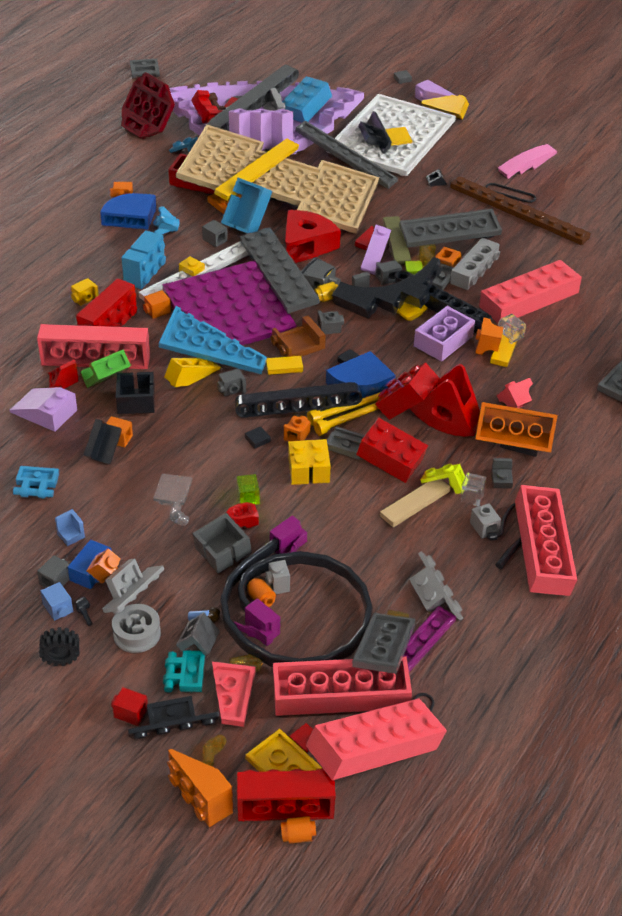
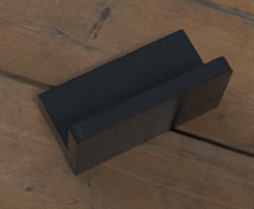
M95 419L84 456L95 461L111 464L122 429Z

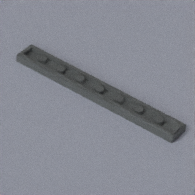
M304 121L296 127L295 131L356 170L379 177L378 183L389 189L397 182L398 178L309 122Z

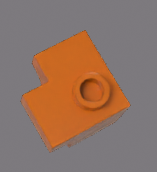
M483 318L481 330H477L475 338L478 340L475 354L483 355L488 350L498 352L503 327L494 325L489 318Z

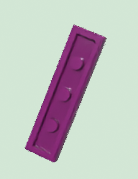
M438 606L412 634L403 656L407 657L409 672L456 621L455 615Z

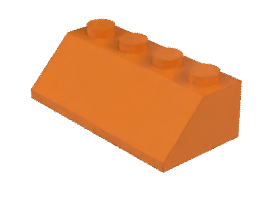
M482 402L475 439L551 453L558 415Z

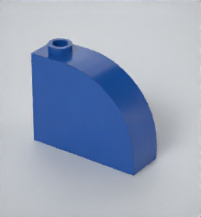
M131 193L110 199L104 204L100 212L102 225L148 230L156 211V195Z
M371 351L326 370L327 385L355 382L360 387L362 398L387 389V383L396 377Z

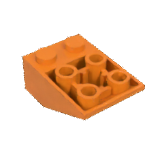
M173 749L168 750L169 780L174 787L178 786L182 791L181 795L187 804L191 803L195 808L194 812L200 821L204 820L208 827H211L233 813L232 786L219 769Z

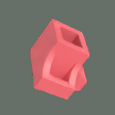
M530 378L518 383L512 381L505 385L506 388L497 395L499 402H504L508 407L521 408L532 401L529 388L533 383Z

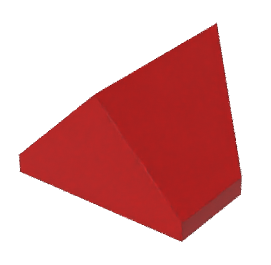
M75 359L48 373L49 388L60 387L65 389L79 382Z

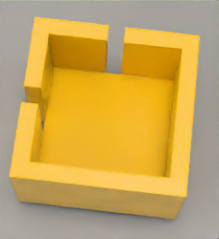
M327 439L288 441L291 485L309 484V467H313V484L330 483L331 465Z

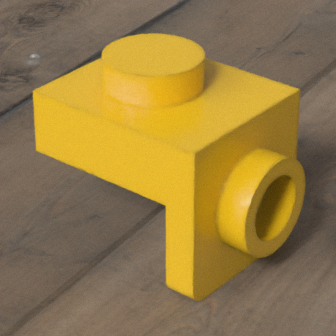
M191 256L179 263V272L183 271L191 276H196L205 270V264Z

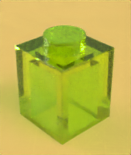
M256 474L237 476V493L240 504L245 502L255 505L260 504V490Z

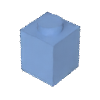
M60 582L41 590L43 605L54 621L73 612L71 597Z

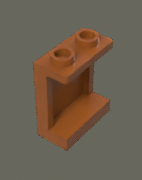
M309 315L302 317V326L282 333L276 328H272V336L270 337L272 344L285 357H302L325 349L326 343L325 333Z

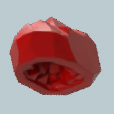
M253 503L236 504L226 512L239 527L246 526L250 528L259 525L258 511Z

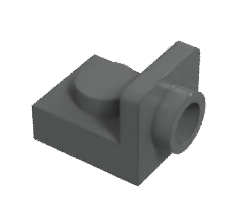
M511 458L493 459L491 469L493 488L513 487L511 470L513 462Z

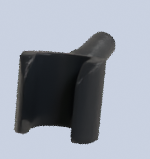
M82 597L76 601V610L83 615L87 625L91 626L93 623L86 610L90 608V603L87 598Z

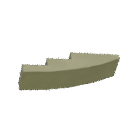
M399 216L383 217L384 227L391 230L387 245H389L393 261L396 260L400 265L405 264V261H411L409 248H407L399 226Z

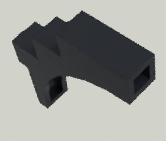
M433 257L419 272L392 285L359 287L340 282L332 293L334 304L367 319L376 312L377 307L395 314L402 307L403 303L406 302L421 309L430 299L429 288L432 286L433 280L441 273L440 259Z

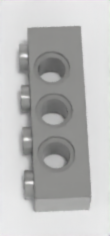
M481 238L452 269L450 284L469 290L472 285L476 284L479 277H482L485 271L491 267L492 263L498 260L500 256L499 244Z

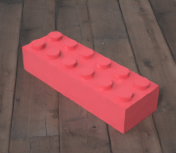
M558 260L482 290L479 307L501 325L579 293L582 277L562 260Z
M40 325L37 341L41 366H61L75 359L77 367H90V363L124 350L131 365L128 369H148L150 360L148 328Z
M521 485L515 499L529 591L533 593L570 596L577 582V575L560 489Z
M407 657L402 658L397 674L352 667L353 659L273 663L275 716L372 711L411 701L412 689Z
M419 698L315 725L306 747L333 781L435 751L447 730Z

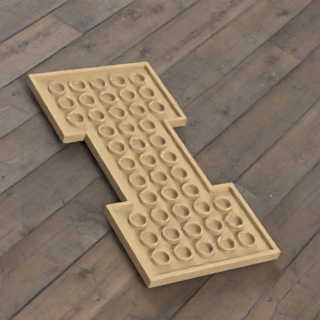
M206 125L177 171L176 178L215 190L267 153L262 151L264 142ZM286 158L252 183L273 191L271 194L272 198L291 203L292 205H298L297 210L320 214L331 220L339 229L357 233L379 182V177L321 160L317 168Z

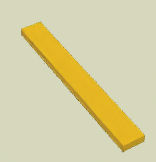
M286 138L217 187L214 194L228 201L231 194H237L233 191L237 178L251 183L297 151L299 144Z

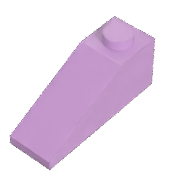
M430 80L417 84L415 88V98L420 101L454 95Z
M379 225L375 226L360 270L375 275L376 262L381 261L391 232L390 229Z

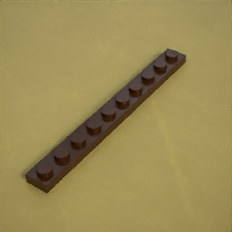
M459 176L450 183L451 189L579 245H583L590 239L591 233L582 228L559 220L529 205L522 204L515 199L508 198L464 177Z

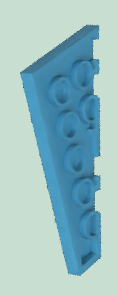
M178 306L175 307L159 341V348L262 374L267 357L250 347L242 346L238 340H232L224 332L210 324L196 320L194 315L182 312Z

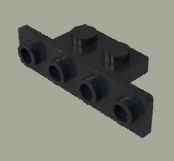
M373 111L367 123L361 121L358 127L366 143L379 146L381 152L386 154L387 150L391 147L392 141L377 113Z
M192 696L150 703L146 705L150 725L128 729V736H134V739H142L148 737L147 733L156 732L157 735L170 733L172 728L179 727V730L193 728L192 724L202 723V726L215 724V720H218L220 715L219 712L195 716Z

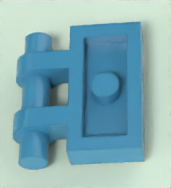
M20 466L16 477V484L22 486L14 487L13 494L21 495V497L38 496L40 499L53 497L54 490L47 488L56 487L59 469Z

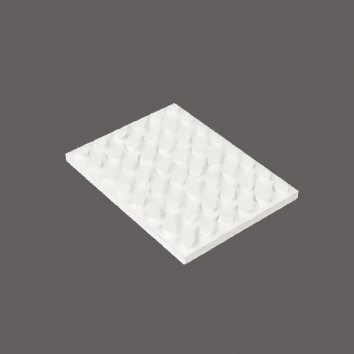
M377 94L335 139L386 171L407 176L455 122L456 116ZM374 111L377 113L385 129L406 127L412 143L392 145L386 154H383L379 146L369 145L365 142L358 125L361 121L367 123Z

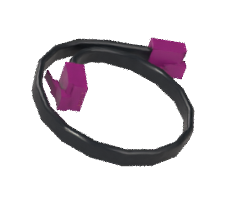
M293 515L270 531V542L244 559L227 577L220 598L224 627L242 650L270 667H273V663L343 660L351 656L359 647L372 617L373 606L367 586L351 567L328 555L297 551L307 542V532L301 528L300 521ZM285 560L287 566L304 564L326 568L346 578L361 595L365 609L362 627L347 644L326 655L294 658L272 654L254 644L242 634L244 632L248 636L258 639L265 646L271 644L273 639L280 634V616L258 598L251 603L246 598L245 591L248 583L255 577L269 571V563ZM239 580L238 597L240 607L245 612V626L235 621L233 622L230 619L228 609L232 588Z

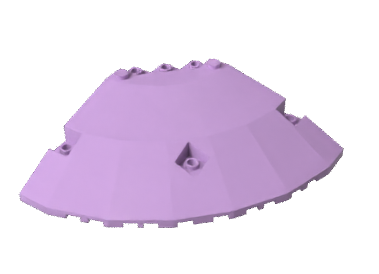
M237 81L236 85H229V82H226V85H218V82L207 83V86L204 87L195 84L194 88L187 89V86L169 88L175 102L173 112L178 117L185 116L189 118V129L200 136L208 123H202V118L191 102L197 90H207L209 94L216 93L218 97L217 103L220 106H225L227 99L245 95L262 81H257V84H248V81ZM296 82L295 85L288 86L286 89L280 92L282 101L299 84V82ZM337 87V90L330 89L332 97L310 119L309 123L326 134L334 130V119H338V117L345 119L364 99V92ZM263 106L256 110L247 111L239 108L229 111V131L264 142L262 151L271 150L286 138L299 144L298 150L292 154H297L298 151H302L313 144L312 141L295 131L296 127L302 122L293 120L292 111L285 109L269 111L263 109Z

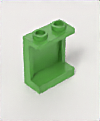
M120 350L90 363V367L80 371L86 387L89 388L117 376V373H122L131 365L124 350Z

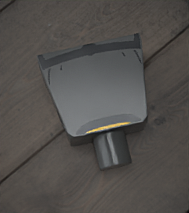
M314 257L301 270L313 290L317 286L334 282L339 285L341 282L340 278L335 277L336 268L317 257Z

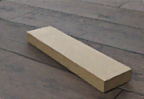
M442 479L427 482L380 511V517L389 525L395 527L449 493L451 486Z

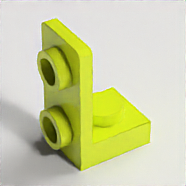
M447 464L439 469L430 468L424 472L420 479L421 483L449 478V484L454 489L455 494L463 493L468 485L460 464Z

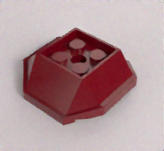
M147 72L136 79L122 107L121 126L142 139L163 133L175 107L168 84Z

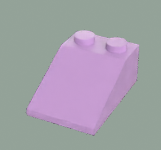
M35 388L10 409V413L55 432L77 411L75 393L63 388Z

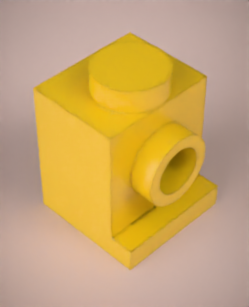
M88 278L71 286V298L80 306L94 300L99 295L98 286Z

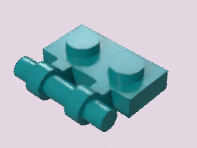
M183 650V656L177 657L176 652H169L168 658L165 659L164 691L172 692L173 686L179 684L180 692H202L205 655L201 651ZM181 668V673H175V670Z

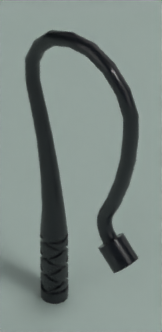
M515 503L511 504L504 513L500 532L498 534L496 532L487 533L488 541L497 540V538L503 535L506 519L511 510L516 507ZM521 537L496 562L495 566L498 569H502L516 549L521 545Z

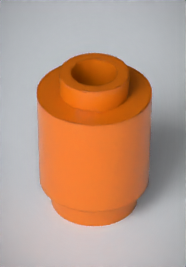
M254 578L248 583V595L253 600L258 598L268 607L273 605L276 593L264 580Z
M310 816L289 818L287 821L281 822L283 842L289 841V844L312 841V836H317L315 821H310Z

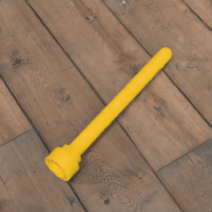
M380 393L362 398V401L357 405L334 407L324 411H317L316 409L308 411L307 419L311 421L310 425L313 426L314 422L376 402L379 399L378 395Z
M373 403L329 421L318 420L314 422V430L317 435H324L331 427L376 411L379 408Z

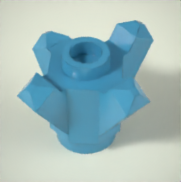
M164 206L159 207L158 212L160 215L156 216V219L153 221L154 226L157 227L154 233L162 235L167 232H177L180 220L176 219Z

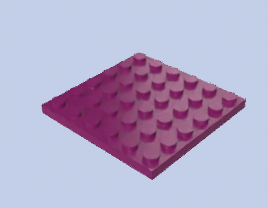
M255 260L162 284V290L170 298V304L173 309L178 306L182 312L194 315L196 320L210 324L224 332L228 338L238 340L241 345L270 338L272 336V328H276L280 333L297 328L291 315L287 313L267 283Z

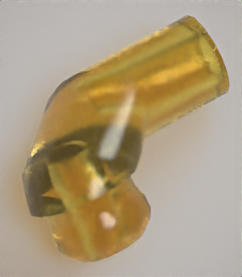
M250 654L229 658V664L255 667V672L259 671L262 666L261 660Z
M217 735L204 744L203 763L210 766L214 765V755L220 752L227 743L223 735Z

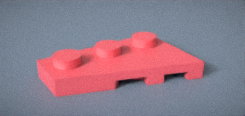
M212 662L221 724L244 727L255 677V667Z

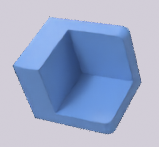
M73 509L55 518L57 535L67 546L85 538L83 521Z

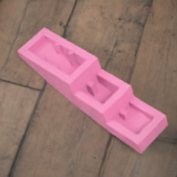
M548 144L538 146L508 160L499 166L498 170L509 179L517 172L522 174L529 168L535 170L557 154V151Z

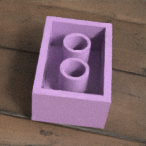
M446 306L415 330L414 347L442 362L473 337L475 320Z

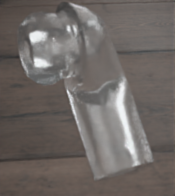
M173 502L169 515L170 520L177 525L186 526L189 521L188 516L181 512L182 505L179 502Z

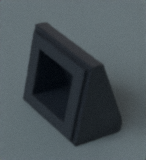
M440 169L426 176L430 186L447 185Z

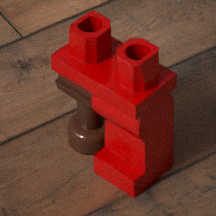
M197 90L191 99L199 116L202 118V123H208L226 109L225 106H220L217 103L218 97L216 93L209 94L207 90Z

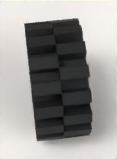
M57 627V630L51 628L50 633L46 630L44 635L40 636L39 656L43 662L47 661L49 665L54 663V666H58L61 663V666H65L66 662L72 664V660L76 661L77 657H79V636L75 634V631L71 630L69 632V628L61 630V627Z

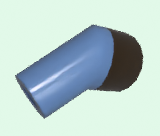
M215 607L210 610L189 611L188 613L189 621L203 612L213 623L220 619V610Z

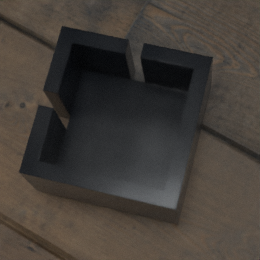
M133 372L117 373V414L155 413L154 372H137L138 388L136 389Z

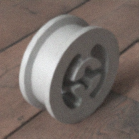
M131 604L125 606V609L116 613L112 619L114 641L120 649L126 652L140 653L153 648L160 639L159 615L148 605Z

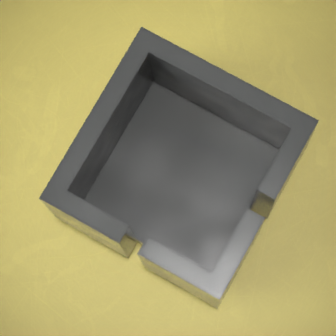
M227 513L192 533L196 550L205 560L207 559L208 563L218 574L232 566L233 560L238 562L252 553L250 538Z

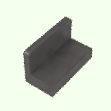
M203 612L187 623L176 645L183 651L195 644L206 656L210 653L220 631Z

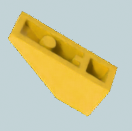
M449 95L422 100L421 102L423 107L452 114L462 120L469 106L466 97L463 95Z
M171 358L164 378L174 387L189 386L220 370V366L215 362L201 358Z

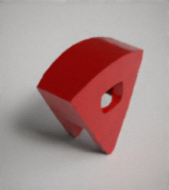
M288 210L285 244L286 251L295 263L340 248L341 230L331 220L314 212Z
M457 364L440 377L427 397L410 408L424 423L446 434L465 437L474 436L477 432L480 409L466 369L462 364Z

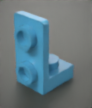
M188 137L182 142L180 140L172 144L173 147L169 149L170 153L187 148L190 152L198 137Z

